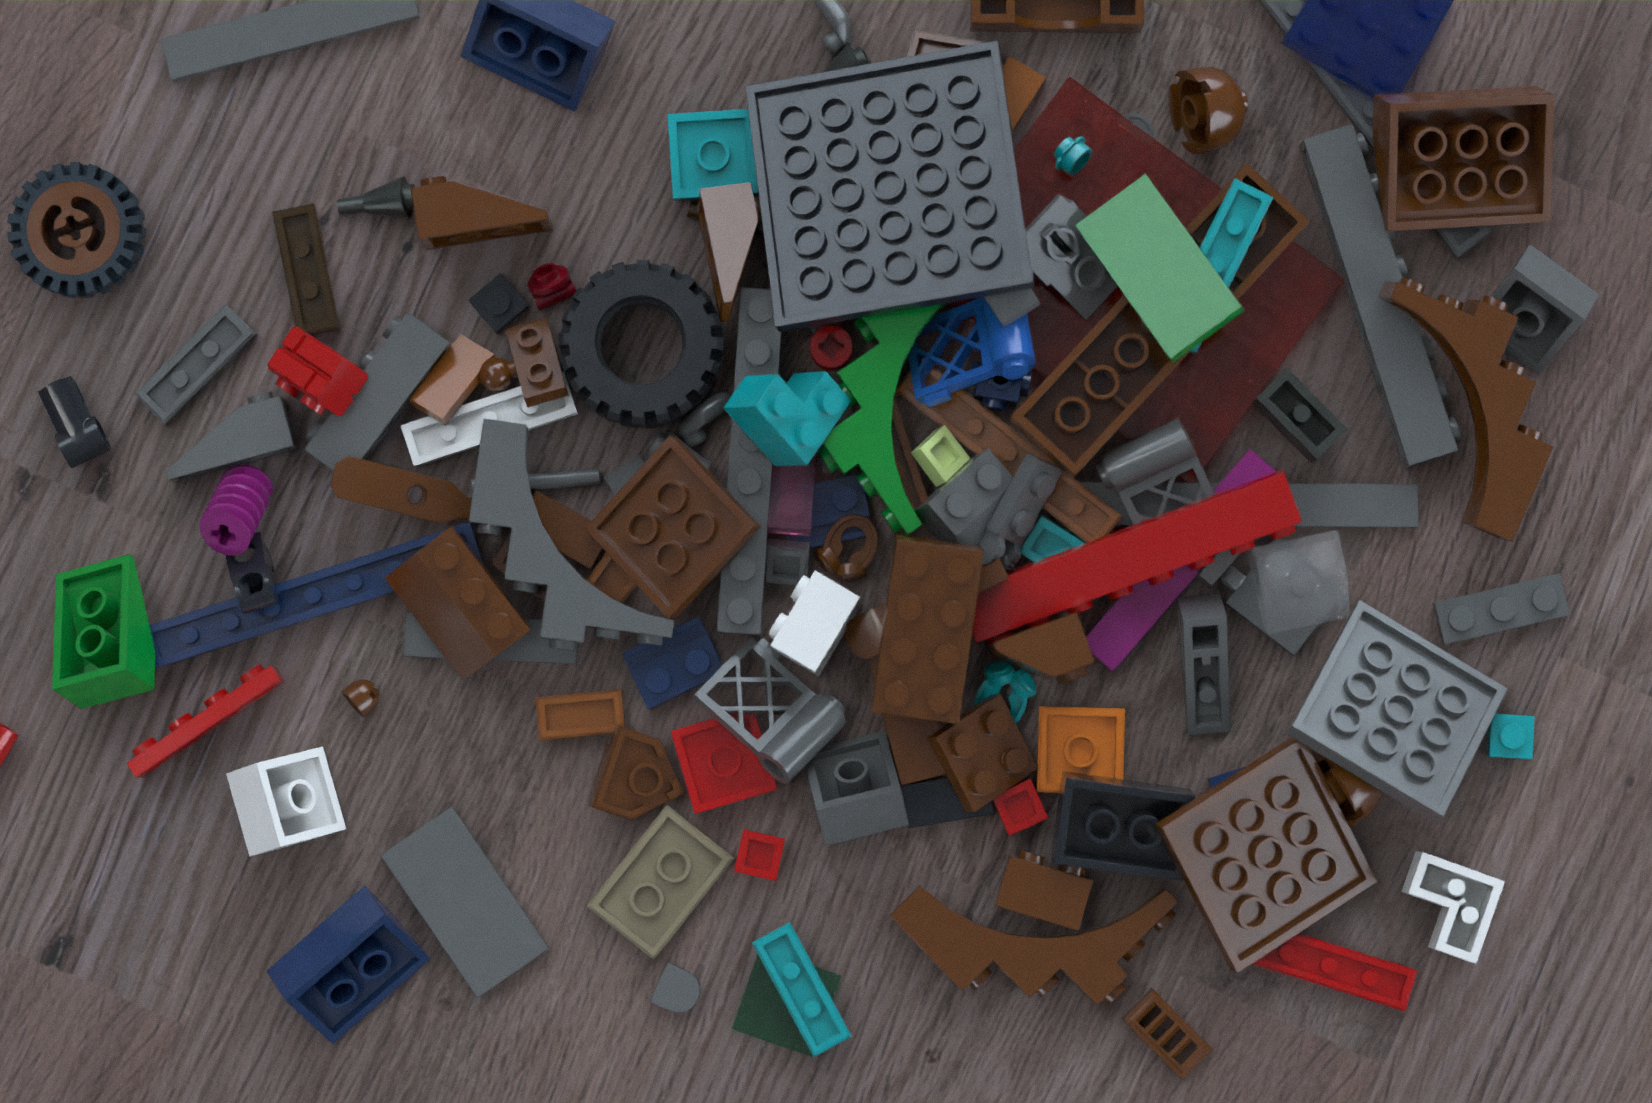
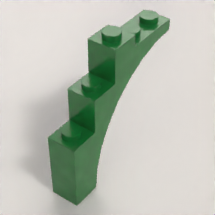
M947 303L858 318L853 322L867 343L874 339L877 346L837 373V378L841 382L838 386L851 400L848 407L851 408L856 404L860 410L835 426L821 444L823 448L817 451L831 473L839 469L842 475L845 476L857 467L862 473L856 477L858 482L870 498L876 494L886 506V509L881 514L895 534L902 529L906 536H910L920 529L922 524L905 495L895 464L891 433L893 398L902 366L917 337L936 313Z

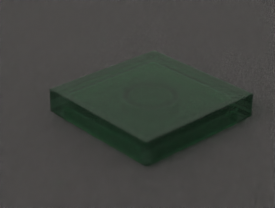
M757 954L732 1029L813 1057ZM814 966L833 1000L842 975Z

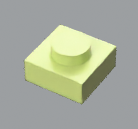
M945 425L935 429L911 452L912 456L936 487L947 482L970 459Z

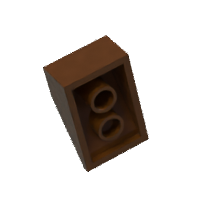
M444 176L422 179L420 181L421 186L411 188L418 237L426 250L553 231L552 222L546 210L455 181L447 182Z

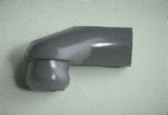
M814 0V4L828 21L832 30L831 33L823 36V45L830 55H838L847 44L850 46L852 44L849 15L838 0Z

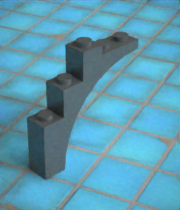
M483 419L469 523L478 525L477 533L503 536L504 529L511 530L504 579L508 582H514L513 590L538 594L539 586L547 587L540 637L549 639L548 647L574 651L575 643L584 644L586 627L594 628L593 636L619 640L620 632L637 634V643L662 646L663 638L672 639L674 620L639 612L609 598L583 579L559 553L542 525L531 495L526 462L527 425Z

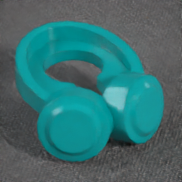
M1007 662L990 663L984 668L985 680L977 689L974 706L991 694H999L1002 685L1010 684L1012 690L1008 697L1011 705L1009 712L1015 723H1017L1025 712L1028 698L1036 694L1035 682L1025 670L1014 671L1012 665Z

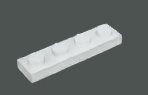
M562 372L569 396L527 408L521 386L461 405L446 426L430 416L401 425L414 467L479 447L483 419L526 424L528 430L577 415L578 412L565 373Z

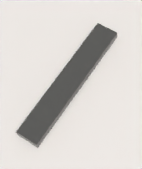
M308 0L161 39L170 78L172 82L418 19L420 15L416 0Z

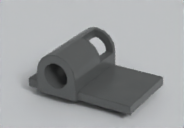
M1057 194L1026 228L1033 278L1046 286L1050 284L1083 319L1087 320L1118 285L1075 226L1086 218L1087 215L1072 200Z

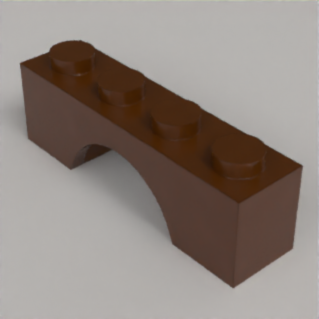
M970 0V32L1140 33L1144 25V0Z

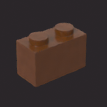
M1023 850L1019 851L1018 858L1008 855L994 905L1079 931L1093 884L1092 880L1084 878L1086 869L1069 865H1060L1059 870L1043 866L1045 857Z

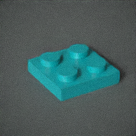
M748 109L667 114L673 201L698 200L699 189L747 182L751 183L753 196H759Z

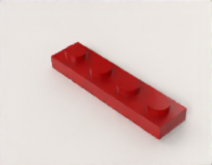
M261 664L255 666L239 678L243 683L241 686L230 693L224 688L205 700L203 703L207 709L195 717L187 713L168 726L171 733L157 742L154 737H151L134 748L132 752L135 757L126 763L136 778H143L283 683L285 680L277 668L269 666L264 669Z

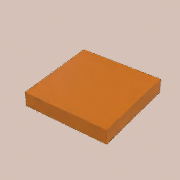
M1039 706L1037 792L1059 793L1063 771L1124 780L1125 708Z

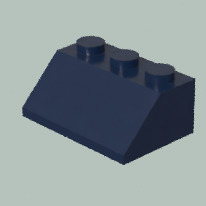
M479 0L460 57L576 111L605 53L616 21L573 0Z
M363 886L266 972L285 1001L333 1044L431 958L392 912L366 886Z

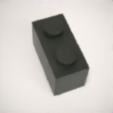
M1288 368L1251 402L1310 463L1317 460L1348 430Z

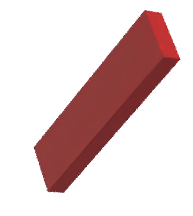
M1300 933L1252 963L1402 1011H1406L1418 971Z

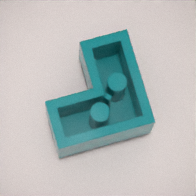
M827 372L794 373L787 384L778 374L752 375L744 377L723 409L774 466L808 465L851 400Z

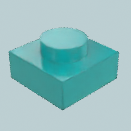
M1495 714L1488 727L1487 757L1532 759L1535 716Z

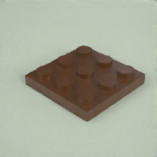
M670 435L585 529L668 619L675 620L761 526L676 436Z

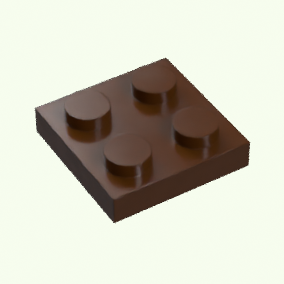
M991 694L961 714L959 724L948 723L927 737L965 812H976L1038 769L1001 694Z

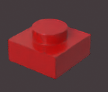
M1031 779L1010 787L992 800L1008 836L1048 818Z
M743 829L734 872L776 881L785 839Z

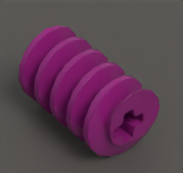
M248 464L236 465L228 468L221 476L220 482L217 484L215 492L212 494L199 523L200 535L204 542L214 551L223 555L234 556L242 554L249 547L255 530L258 528L259 522L268 507L270 495L273 493L272 482L263 471Z

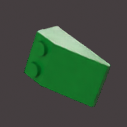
M128 554L56 574L52 690L80 709L154 690L155 647L134 557Z

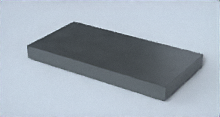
M453 806L381 855L477 998L550 949Z

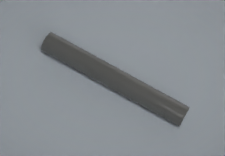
M599 468L528 474L531 491L600 485ZM471 479V493H472V495H473V488H474V481H475V479Z

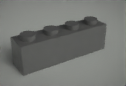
M409 312L403 318L396 316L390 322L382 335L387 340L377 353L370 350L360 362L358 367L367 373L368 379L358 394L352 395L353 401L344 414L336 416L331 413L326 421L320 418L305 437L309 442L305 450L333 471L335 463L347 456L363 460L370 458L411 403L409 400L411 395L451 346L450 342Z

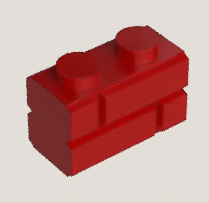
M292 327L282 342L283 347L278 348L267 363L268 369L279 376L275 384L294 398H297L300 392L304 393L299 401L320 415L327 409L336 416H342L353 401L352 395L358 394L367 381V373L299 327Z

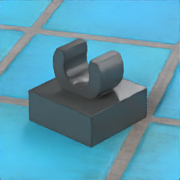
M1229 549L1213 556L1215 562L1204 566L1196 575V578L1207 588L1211 587L1219 579L1232 592L1236 591L1247 577L1231 565L1239 554L1231 555Z

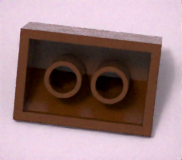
M454 525L385 577L386 581L463 680L532 629Z
M1077 612L994 642L989 646L992 656L1046 681L1056 677L1058 685L1087 675L1088 672L1085 666L1095 662Z

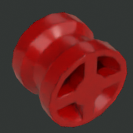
M828 325L821 327L811 338L810 354L812 360L823 370L834 371L841 369L851 358L853 347L851 337L847 331L839 326Z

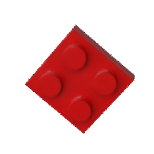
M730 715L732 718H734V719L737 721V716H736V715ZM743 715L744 728L758 740L762 734L756 715ZM715 718L671 731L695 814L778 790L775 779L762 767L757 756Z

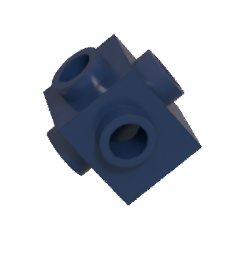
M982 357L981 362L972 361L971 370L983 366ZM1028 372L1027 375L1020 379H1009L1004 385H998L993 381V378H989L968 387L976 388L974 399L982 401V407L997 411H1007L1008 406L1016 407L1019 396L1027 397L1032 372Z

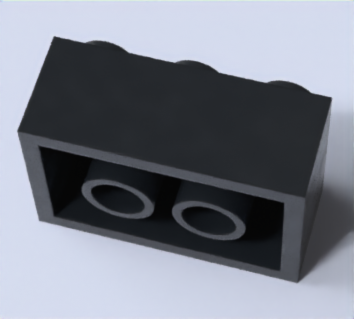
M1063 771L1050 854L1054 864L1183 881V877L1155 824L1193 801L1195 794L1188 788Z

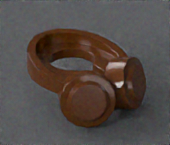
M848 514L843 516L831 526L824 545L815 551L817 562L824 571L831 575L836 573L837 578L844 581L852 582L865 578L867 576L866 566L873 559L877 550V529L873 522L864 515ZM855 526L862 529L866 535L864 547L859 551L853 552L848 563L841 564L838 557L843 549L841 544L842 533L849 527Z

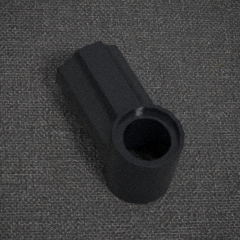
M72 376L58 379L38 391L57 431V434H55L57 444L71 468L111 450L110 443L97 418L91 415L85 399Z

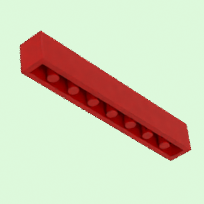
M1284 469L1009 571L1007 573L1009 579L979 593L977 596L972 629L975 642L987 639L988 645H992L994 642L1013 636L1011 630L1027 624L1030 630L1052 622L1051 615L1066 609L1069 615L1083 612L1093 607L1091 600L1106 594L1109 600L1121 598L1133 592V584L1147 579L1150 585L1164 582L1174 577L1172 570L1187 564L1190 570L1202 568L1215 562L1214 554L1228 549L1231 555L1245 552L1256 546L1254 543L1255 539L1270 534L1272 540H1276L1296 532L1295 524L1301 523L1302 517Z

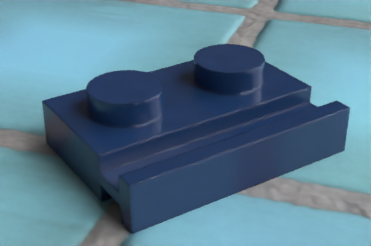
M860 474L777 491L787 540L810 542L809 549L824 545L831 526L843 516L860 514L870 519L865 491L856 478ZM849 527L842 533L841 542L863 538L866 535L858 527Z
M700 616L673 628L672 639L663 638L662 646L641 643L622 652L648 709L706 683L723 666Z

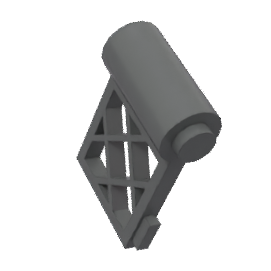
M1179 417L1101 453L1100 456L1103 463L1096 465L1105 487L1108 489L1114 486L1119 493L1134 525L1142 522V520L1145 521L1152 518L1138 513L1131 498L1145 490L1164 496L1157 516L1163 514L1168 497L1191 504L1201 499L1203 491L1206 497L1215 495L1189 435ZM1193 468L1200 482L1195 500L1170 492L1175 477ZM1170 479L1166 490L1155 487Z
M750 637L694 694L692 699L757 756L762 767L774 779L788 784L846 724V719L843 715L845 709L835 697L831 695L823 696L811 691L778 661L782 654L775 651L764 638L757 642ZM751 653L763 664L764 677H741L740 662ZM734 669V677H726ZM771 672L777 677H771ZM716 686H735L736 706H719L708 694ZM741 686H765L766 706H743ZM772 686H788L799 698L791 706H773ZM730 715H736V716H737V721H736L734 718H732ZM743 715H767V731L758 740L744 728ZM773 715H781L774 723Z

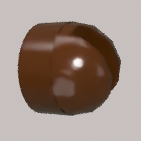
M358 679L341 691L349 704L362 717L371 712L379 702L380 694L378 689L373 688L374 684L369 680Z

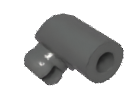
M721 390L699 403L679 423L678 434L683 436L684 442L689 447L696 446L706 439V433L702 429L703 426L726 413L723 407L731 397L726 391Z

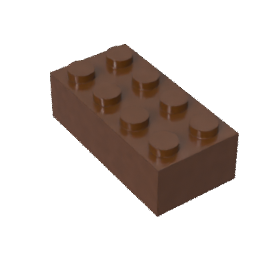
M902 535L895 536L871 701L872 712L959 724L984 555L982 547Z

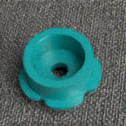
M1083 136L1077 137L1075 141L1071 137H1067L1058 145L1053 155L1057 159L1055 163L1057 171H1064L1072 177L1078 174L1089 162L1093 150L1085 144L1086 139Z

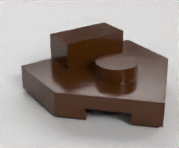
M616 725L610 745L606 744L593 782L595 789L589 807L632 821L657 806L685 794L666 756L667 754L660 739Z

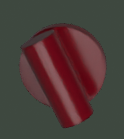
M554 263L543 264L536 268L527 283L539 311L572 297L577 291L572 279H570L567 268L562 265H555Z

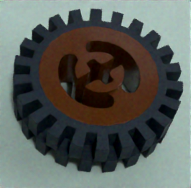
M70 162V165L67 166L61 163L52 165L53 170L48 172L41 170L35 174L37 177L32 183L27 181L21 187L25 190L20 198L15 196L12 205L16 207L14 214L9 213L7 223L11 224V232H7L8 242L12 243L14 250H11L14 259L20 263V269L25 275L33 279V282L55 294H61L70 298H75V296L91 298L95 293L103 295L111 291L109 287L114 284L121 285L126 280L124 278L128 271L133 273L137 267V264L134 263L137 256L143 255L145 247L141 245L142 238H146V228L143 227L142 220H145L143 210L139 208L137 204L139 201L135 194L128 189V186L107 170L105 171L92 164L83 165L80 162ZM81 202L95 204L100 209L105 220L104 239L95 251H93V247L99 241L100 231L90 226L97 223L96 220L78 209ZM59 210H61V213L54 222V230L64 235L74 230L73 223L76 221L83 226H89L80 230L81 238L79 239L71 235L57 238L60 243L76 251L75 257L70 260L59 257L52 248L49 239L50 223Z

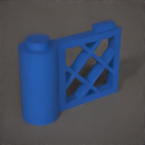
M983 297L935 315L917 337L908 355L915 399L920 404L925 403L928 408L951 400L952 392L997 375L1011 380L1020 379L1027 375L1036 363L1028 313L1003 327ZM975 316L976 324L967 338L955 333L964 319ZM933 331L940 333L928 353L920 349V336ZM952 339L961 343L962 346L951 363H948L939 357ZM972 350L980 352L983 366L969 371L961 369ZM934 364L946 369L938 383L926 387L925 378Z

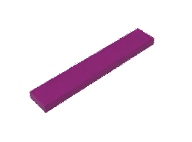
M1249 449L1216 486L1214 492L1215 494L1276 471ZM1187 564L1172 570L1174 577L1164 582L1150 585L1147 579L1133 584V592L1119 598L1087 634L1086 640L1091 653L1110 670L1114 671L1203 567L1190 570Z

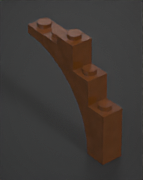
M1401 277L1400 282L1385 281L1378 297L1408 314L1433 337L1451 361L1466 392L1474 422L1476 462L1472 492L1462 523L1496 538L1513 542L1553 449V446L1541 441L1543 436L1541 432L1519 424L1536 382L1524 377L1526 369L1516 364L1502 360L1499 365L1519 317L1506 312L1508 304L1490 296L1484 295L1482 301L1467 299L1463 311H1461L1464 305L1462 302L1439 294L1438 299L1423 294L1425 286L1411 279Z
M919 885L889 916L962 991L968 985L973 990L977 989L992 974L988 966L994 961L1029 998L1035 993L1043 997L1060 980L1055 973L1061 968L1096 1005L1102 1000L1109 1005L1127 987L1122 981L1128 974L1116 962L1121 957L1127 962L1132 959L1145 946L1141 938L1152 927L1160 931L1176 915L1171 908L1178 901L1166 889H1161L1138 909L1108 925L1073 935L1034 937L1007 934L976 924L945 907Z

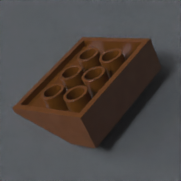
M1537 86L1373 95V145L1385 230L1404 231L1551 222L1555 95Z

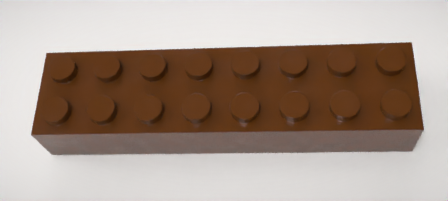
M1247 163L1185 228L1200 248L1234 178L1273 197L1229 286V290L1237 301L1310 222L1308 218ZM1123 295L1016 410L1009 421L1073 479L1190 351L1173 363L1129 300Z

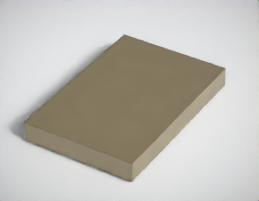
M666 805L588 903L587 907L654 960L733 861L734 857L670 806Z

